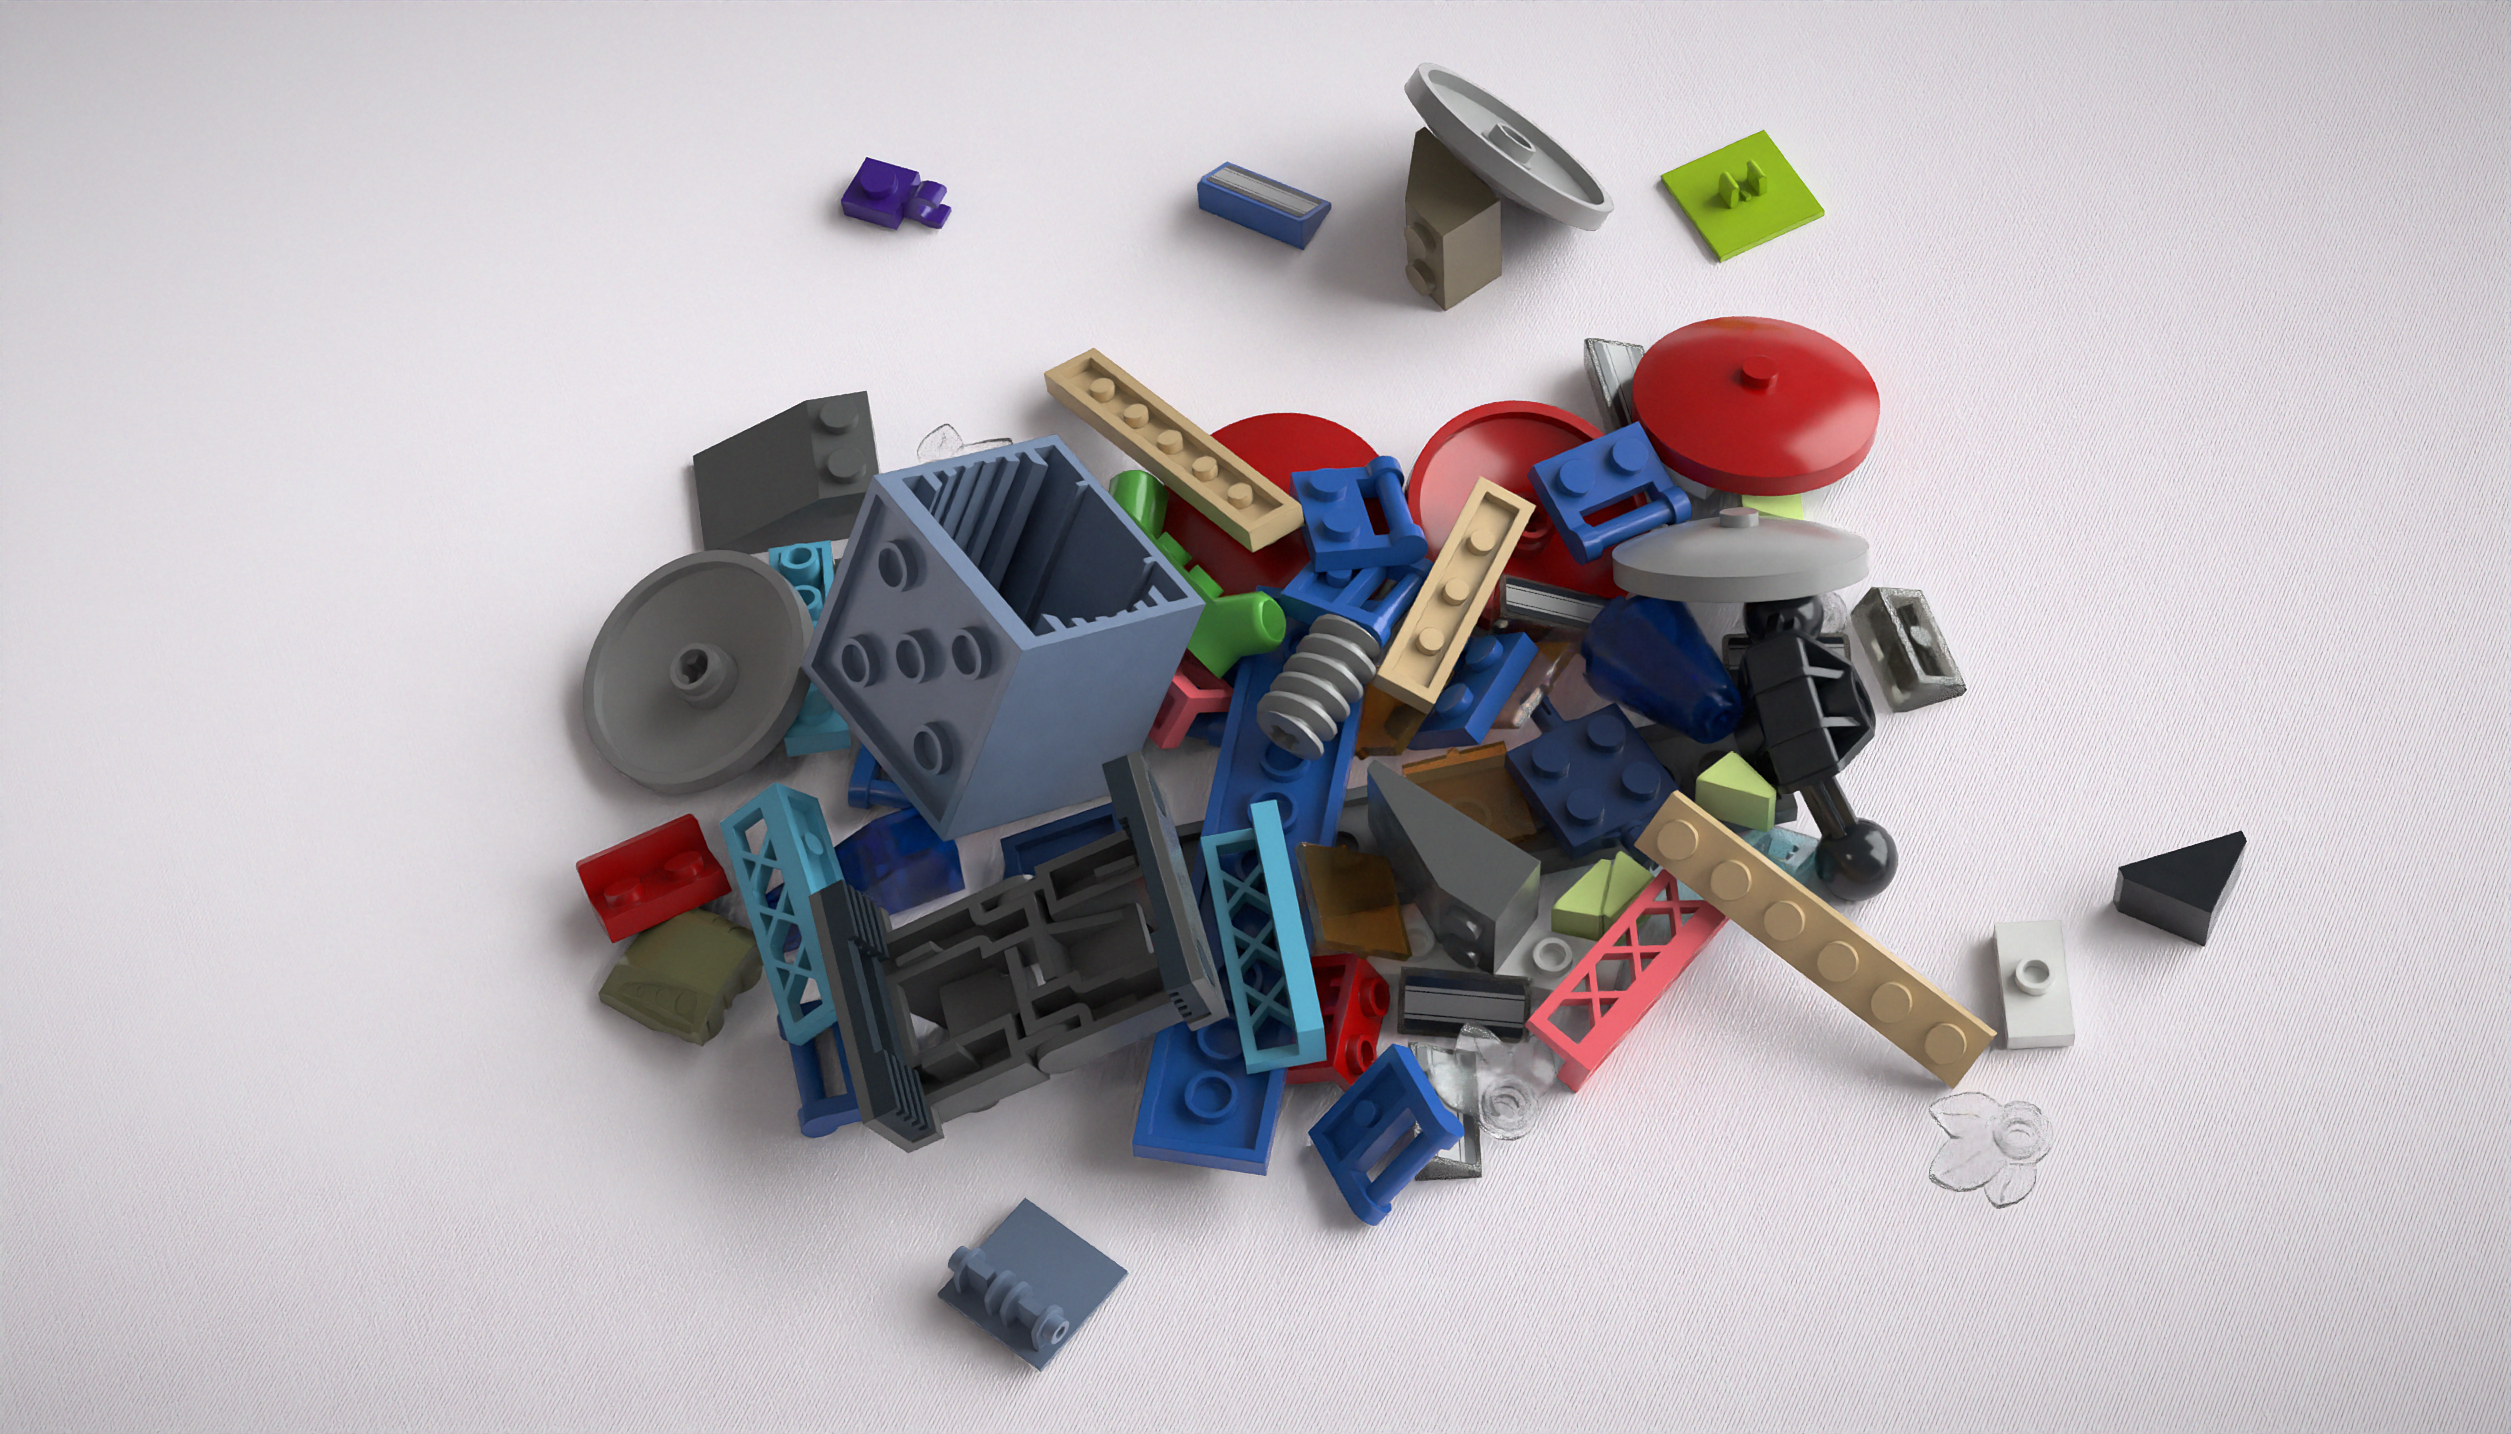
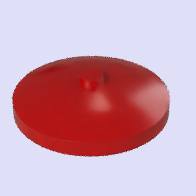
M1731 316L1707 319L1683 326L1665 335L1652 345L1636 367L1633 377L1630 409L1633 423L1639 421L1661 462L1678 474L1707 487L1725 492L1751 496H1786L1805 493L1830 485L1844 478L1864 461L1875 441L1880 415V399L1876 384L1862 362L1833 339L1815 330L1783 320L1755 316Z
M1516 400L1492 402L1477 406L1459 414L1443 425L1429 439L1409 473L1404 488V496L1414 524L1421 527L1427 540L1428 551L1424 558L1433 563L1438 557L1480 476L1536 505L1475 626L1493 634L1525 632L1532 641H1548L1573 636L1588 630L1509 611L1507 609L1506 578L1612 601L1615 603V608L1629 594L1628 591L1618 587L1613 581L1612 552L1619 544L1603 550L1601 558L1583 566L1579 565L1571 556L1527 477L1533 465L1605 435L1598 428L1571 412L1539 402ZM1645 492L1582 518L1586 524H1590L1592 527L1600 525L1647 505Z
M1301 413L1257 415L1229 424L1210 434L1211 437L1289 496L1291 472L1316 471L1322 468L1366 467L1371 460L1379 457L1365 440L1350 429L1322 417ZM1164 484L1169 496L1162 534L1165 531L1168 532L1191 555L1192 559L1184 566L1189 572L1198 564L1224 590L1219 597L1256 592L1257 585L1285 589L1310 561L1301 528L1279 538L1275 543L1264 546L1252 553ZM1362 498L1374 535H1388L1390 531L1379 498ZM1388 578L1378 586L1367 600H1374L1386 584Z

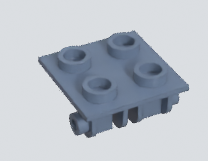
M1024 1198L979 1248L976 1247L969 1250L967 1247L961 1246L952 1254L948 1262V1268L954 1272V1276L937 1295L948 1305L1042 1372L1129 1275V1272L1027 1198Z

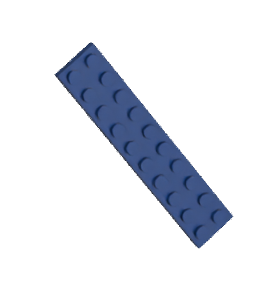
M1257 585L1256 592L1263 591L1280 606V594L1284 590L1283 588ZM1366 600L1360 609L1372 613L1381 601ZM1285 616V637L1276 651L1242 656L1240 659L1201 837L1252 828L1250 804L1271 800L1277 801L1311 963L1369 684H1361L1364 693L1356 703H1348L1350 714L1344 722H1334L1337 727L1335 737L1331 741H1321L1324 753L1317 761L1299 758L1276 745L1260 729L1256 722L1257 704L1265 693L1270 692V685L1279 674L1283 673V666L1292 655L1296 654V647L1306 635H1309V628L1311 627L1307 623ZM1200 838L1191 885L1229 1016L1195 1031L1190 1030L1186 1021H1181L1157 1032L1132 1141L1133 1156L1266 1176L1289 1067L1247 1074ZM1256 849L1218 856L1220 869L1243 883L1259 864ZM1261 882L1256 890L1265 895L1263 883ZM1225 889L1228 903L1234 894ZM1246 901L1231 920V924L1233 927L1256 939L1270 921V916ZM1273 938L1267 947L1277 952ZM1236 945L1238 959H1240L1245 950ZM1257 958L1242 978L1243 983L1267 996L1281 979L1282 975L1281 971ZM1285 994L1279 1004L1289 1009ZM1248 1003L1249 1013L1251 1017L1253 1013L1256 1011L1257 1007ZM1270 1015L1254 1034L1257 1051L1292 1045L1295 1041L1293 1029Z

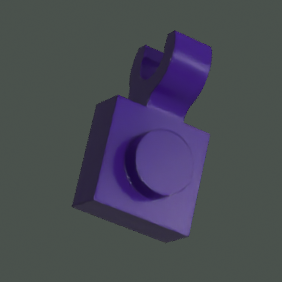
M869 157L865 158L840 200L845 216L894 230L899 228L904 217L918 221L930 228L942 229L952 212L950 206L940 204L947 193V187L929 180L921 182L918 171Z

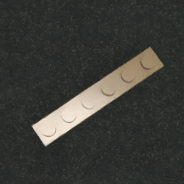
M1093 347L1044 372L1047 392L1252 553L1264 546L1275 543L1279 538L1305 525L1300 503Z
M1678 790L1671 793L1635 842L1634 846L1952 1089L1959 1084L1997 1034L1996 1031Z

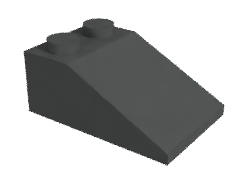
M867 391L805 400L693 455L704 551L732 550L750 555L769 552V548L791 546L799 543L806 544L849 539L872 476L881 474L876 435Z
M1374 759L1367 768L1368 827L1427 924L1434 932L1438 942L1443 945L1447 955L1465 968L1474 969L1477 966L1494 977L1538 917L1541 861Z

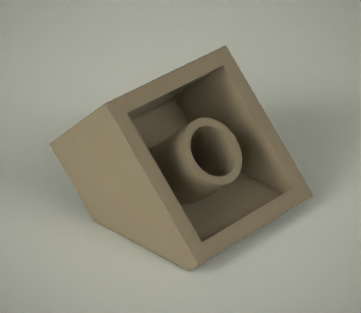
M1426 127L1421 128L1415 132L1405 196L1406 227L1404 228V237L1407 242L1408 260L1405 272L1409 282L1420 295H1429L1444 311H1447L1502 275L1501 200L1473 172L1462 164Z

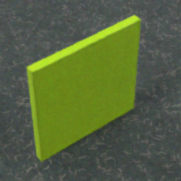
M1764 129L1661 175L1663 185L1720 263L1815 221L1825 214L1823 207Z

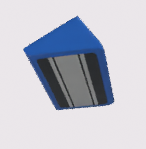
M1228 161L1204 175L1197 184L1199 209L1301 250L1305 249L1332 209L1331 202Z

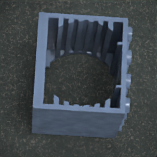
M1055 434L873 475L803 659L801 669L944 842L1109 795L1102 764L1138 750L1141 752L1206 603L1060 437Z

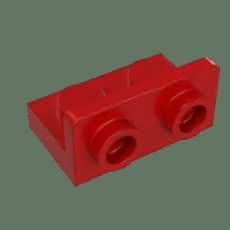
M693 814L681 816L581 859L575 865L594 915L612 944L732 892L725 871L709 850L699 822Z
M1360 952L1312 957L1311 968L1324 1025L1327 1060L1289 1067L1285 1085L1334 1081L1346 1092L1377 1060L1376 1047L1383 1017L1388 1012L1390 1006V989L1385 979Z

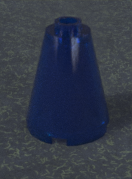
M1619 595L1608 602L1592 620L1581 642L1580 655L1586 660V674L1582 672L1584 681L1599 697L1610 703L1616 702L1619 707L1702 744L1718 742L1735 730L1744 710L1743 697L1685 601L1665 600L1636 595L1626 600L1622 595Z

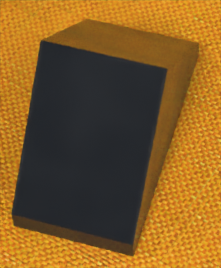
M2242 830L2118 867L2113 903L2117 911L2205 947L2240 876L2247 844Z

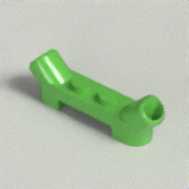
M1142 470L1123 471L1111 478L1108 493L1206 603L1187 648L1219 679L1242 656L1276 651L1282 643L1286 631V619L1283 610L1277 602L1263 591L1219 597L1224 590L1198 564L1189 572L1184 566L1192 559L1191 555L1168 532L1165 531L1162 534L1169 496L1163 484L1156 477Z

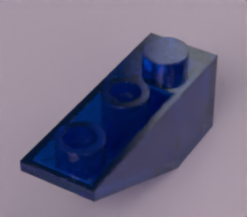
M914 805L872 820L834 847L846 886L850 884L854 891L858 890L862 896H867L869 902L874 901L877 908L882 907L888 911L889 916L966 889L959 852L954 839L943 842ZM784 882L765 894L769 908L776 910L785 884ZM790 924L782 948L783 954L796 950L800 946L802 936L797 924Z

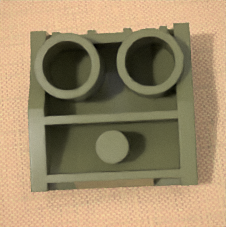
M698 906L641 931L615 964L598 995L600 1002L653 1031L677 1035L686 1042L696 1043L703 1047L707 1041L716 1037L722 1030L725 1021L724 1011L732 1007V1001L737 994L752 989L758 983L764 964L752 930Z

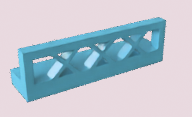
M775 782L721 821L720 826L787 1040L790 1043L802 1046L838 1021L808 896L841 879L844 880L818 798ZM764 818L767 832L759 855H755L751 852L745 831ZM773 869L781 870L785 883L776 910L769 908L765 897ZM791 923L798 925L802 936L793 965L786 963L782 951ZM808 978L816 980L823 1004L803 1017L799 1004Z
M1276 800L1250 804L1252 828L1201 837L1202 851L1247 1074L1327 1060L1324 1025ZM1256 849L1259 864L1244 883L1220 869L1219 855ZM1261 882L1263 883L1265 895L1256 890ZM1225 889L1234 894L1228 903ZM1246 901L1270 916V921L1256 939L1243 933L1231 924V920ZM1273 938L1277 952L1267 947ZM1236 945L1245 950L1240 959H1238ZM1257 958L1281 971V979L1267 996L1243 983L1242 977ZM1285 994L1289 1009L1279 1004ZM1248 1003L1257 1007L1256 1011L1253 1013L1251 1017L1249 1013ZM1270 1015L1293 1029L1296 1044L1257 1051L1254 1034Z

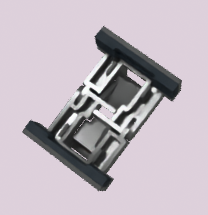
M1140 750L1102 764L1115 814L1123 830L1035 866L1036 876L1023 874L1010 877L894 930L892 929L888 911L882 907L877 908L874 901L869 902L867 896H862L858 890L854 891L850 884L846 886V882L842 879L808 896L864 1126L909 1154L945 1138L941 1124L967 1113H977L991 1109L1001 1099L1050 1080V1074L1072 1071L1181 1021H1186L1190 1030L1195 1031L1229 1016L1165 792ZM1146 923L1153 929L1154 932L1149 934ZM1039 963L1043 980L1046 982L1038 986L1035 972L1031 968V965ZM911 1014L936 1023L943 1029L948 1030L951 1040L920 1053Z

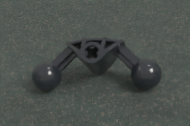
M1819 594L1784 600L1744 602L1742 609L1743 626L1753 643L1747 646L1741 655L1732 720L1733 734L1740 754L1777 793L1791 794L1800 791L1822 834L1815 848L1814 864L1818 878L1825 888L1832 894L1845 900L1862 901L1871 899L1882 893L1894 879L1898 867L1897 847L1892 836L1880 824L1867 818L1856 817L1836 778V775L1844 770L1875 736L1876 717L1868 692L1853 662L1816 640L1824 623V607Z

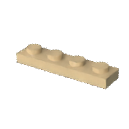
M1482 476L1479 477L1371 685L1421 712L1429 714L1536 505Z

